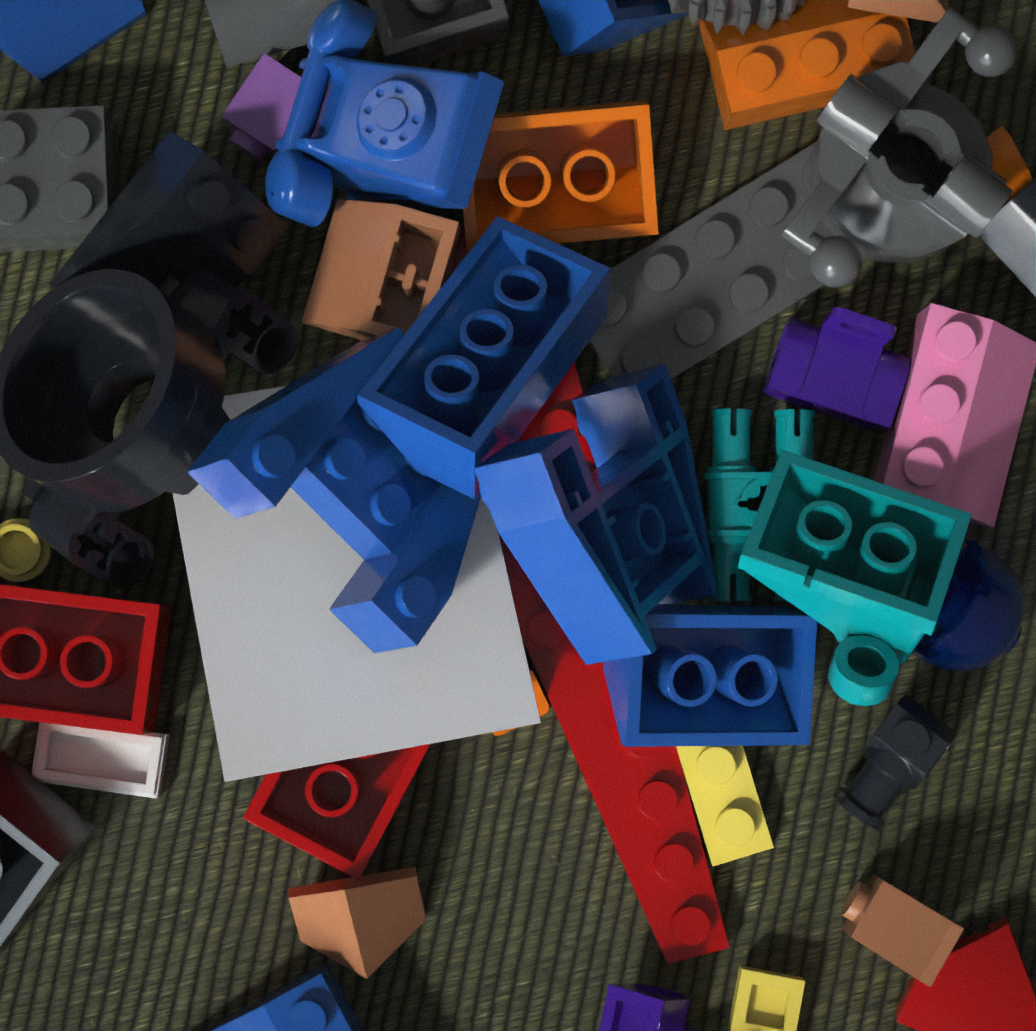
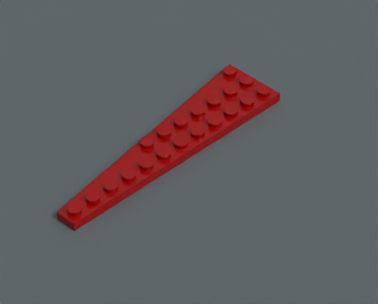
M464 227L460 228L461 238L450 276L469 253L466 249ZM574 362L517 442L574 428L591 473L597 469L586 438L579 431L576 410L572 399L582 393ZM499 534L522 640L667 964L729 948L676 746L625 747L621 744L603 670V662L589 665L584 663Z

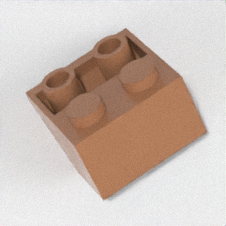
M337 199L302 323L363 341L397 327L406 333L450 277L461 238L459 222L397 204Z

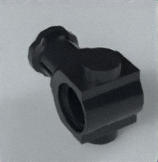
M905 694L873 733L863 749L869 758L866 764L847 787L839 786L834 792L833 797L859 821L875 830H880L885 824L884 812L904 787L916 789L950 747L958 733Z

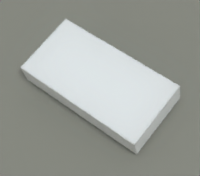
M39 722L32 775L43 783L159 798L161 797L170 734L154 732L146 735H136Z

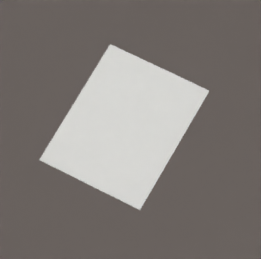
M285 386L225 395L222 408L231 420ZM200 484L189 494L180 495L173 493L225 782L541 723L499 534L490 510L483 502L482 497L478 505L452 596L420 643L413 647L373 653L329 610L364 559L291 487L276 507L236 519Z

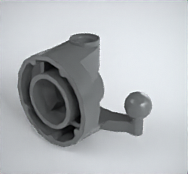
M950 6L909 63L898 62L864 74L860 78L851 73L816 120V123L823 128L811 153L809 183L811 195L781 234L784 239L810 257L809 266L812 274L821 284L836 288L849 285L859 275L862 268V256L875 262L911 264L944 252L949 246L968 234L978 238L1005 204L1013 190L1005 185L1006 179L992 170L993 155L980 121L956 96L925 81L955 40L966 47L965 56L967 64L975 73L985 77H996L1005 74L1013 67L1018 51L1016 38L1007 28L999 25L978 27ZM896 133L895 137L899 135L913 136L922 140L933 151L937 162L936 167L939 165L941 169V182L932 196L922 191L924 188L923 184L906 183L898 179L889 170L883 155L878 159L872 154L869 149L880 135ZM822 222L834 236L822 238L814 230Z

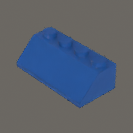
M497 216L357 394L358 404L418 472L475 500L480 493V489L473 468L506 445L518 441L606 319L611 268Z

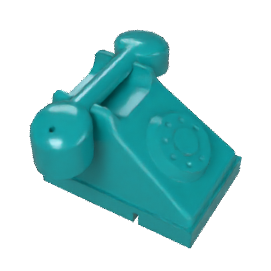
M781 450L742 550L738 568L746 571L749 575L834 634L836 640L840 643L835 649L829 666L828 680L832 689L840 698L854 705H877L884 701L892 691L899 673V663L902 664L908 660L925 634L932 635L972 514Z

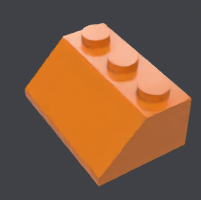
M806 0L804 6H796L789 21L775 17L768 31L752 23L744 35L734 25H724L716 33L712 22L704 20L699 23L724 130L824 108L851 73L860 78L864 74L898 62L909 63L915 55L906 17L848 8V0Z
M644 100L495 113L467 209H463L467 252L473 248L497 216L557 244L659 234L649 104Z

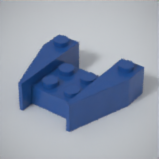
M399 327L356 343L226 422L187 471L235 519L276 507L291 487L364 559L329 610L373 653L413 647L420 643L452 596L481 499L480 493L474 500L418 472L358 404L357 394L404 336L405 333Z
M665 363L601 379L572 399L576 410L579 431L586 438L597 469L590 473L574 428L508 444L473 468L479 482L482 500L490 510L498 533L586 665L653 654L657 649L644 617L657 604H673L711 597L718 593L687 422Z

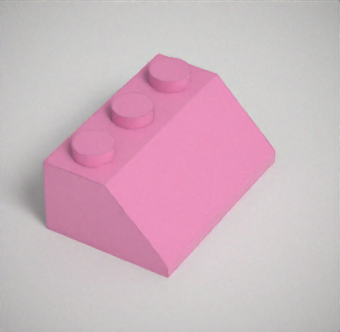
M930 303L916 316L906 357L911 358L908 377L891 428L886 430L873 481L971 513V523L993 528L1036 367V342L995 320Z

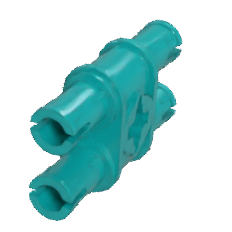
M731 408L711 410L712 466L706 467V473H703V481H707V535L709 544H712V562L718 593L711 596L710 601H730V575L732 577L731 602L751 601L750 575L746 571L739 569L738 564L757 511L748 510V507H739L738 504L758 497L760 489L766 491L775 467L769 468V472H757L756 467L750 466V417H752V410L737 408L736 412H732L731 435ZM795 409L774 411V418H776V463L781 450L814 460L815 411L801 409L797 413H795ZM794 416H795V434H794ZM775 593L774 602H788Z

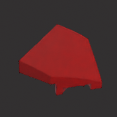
M1008 918L989 923V930L958 939L931 987L912 976L895 1009L896 1022L917 1031H1036V986L1033 978H1030L1018 949Z

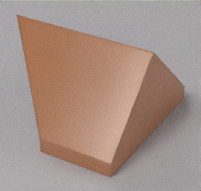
M416 866L362 875L359 880L351 877L288 888V898L300 941L366 979L426 920L425 906Z

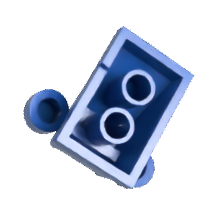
M335 0L329 3L311 25L307 37L309 54L299 65L304 70L283 139L276 140L275 145L278 152L274 154L268 165L265 177V194L269 206L274 212L313 228L318 226L326 217L330 208L334 185L347 193L345 198L347 200L397 204L408 208L467 209L504 81L485 72L466 73L353 59L369 40L376 24V13L374 10L353 0Z

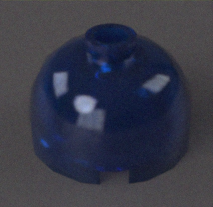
M973 539L965 540L968 547L960 550L932 635L925 634L912 652V654L925 662L943 670L975 671L1012 650L1022 632L1021 625L1024 616L1025 596L1015 571L1001 558Z

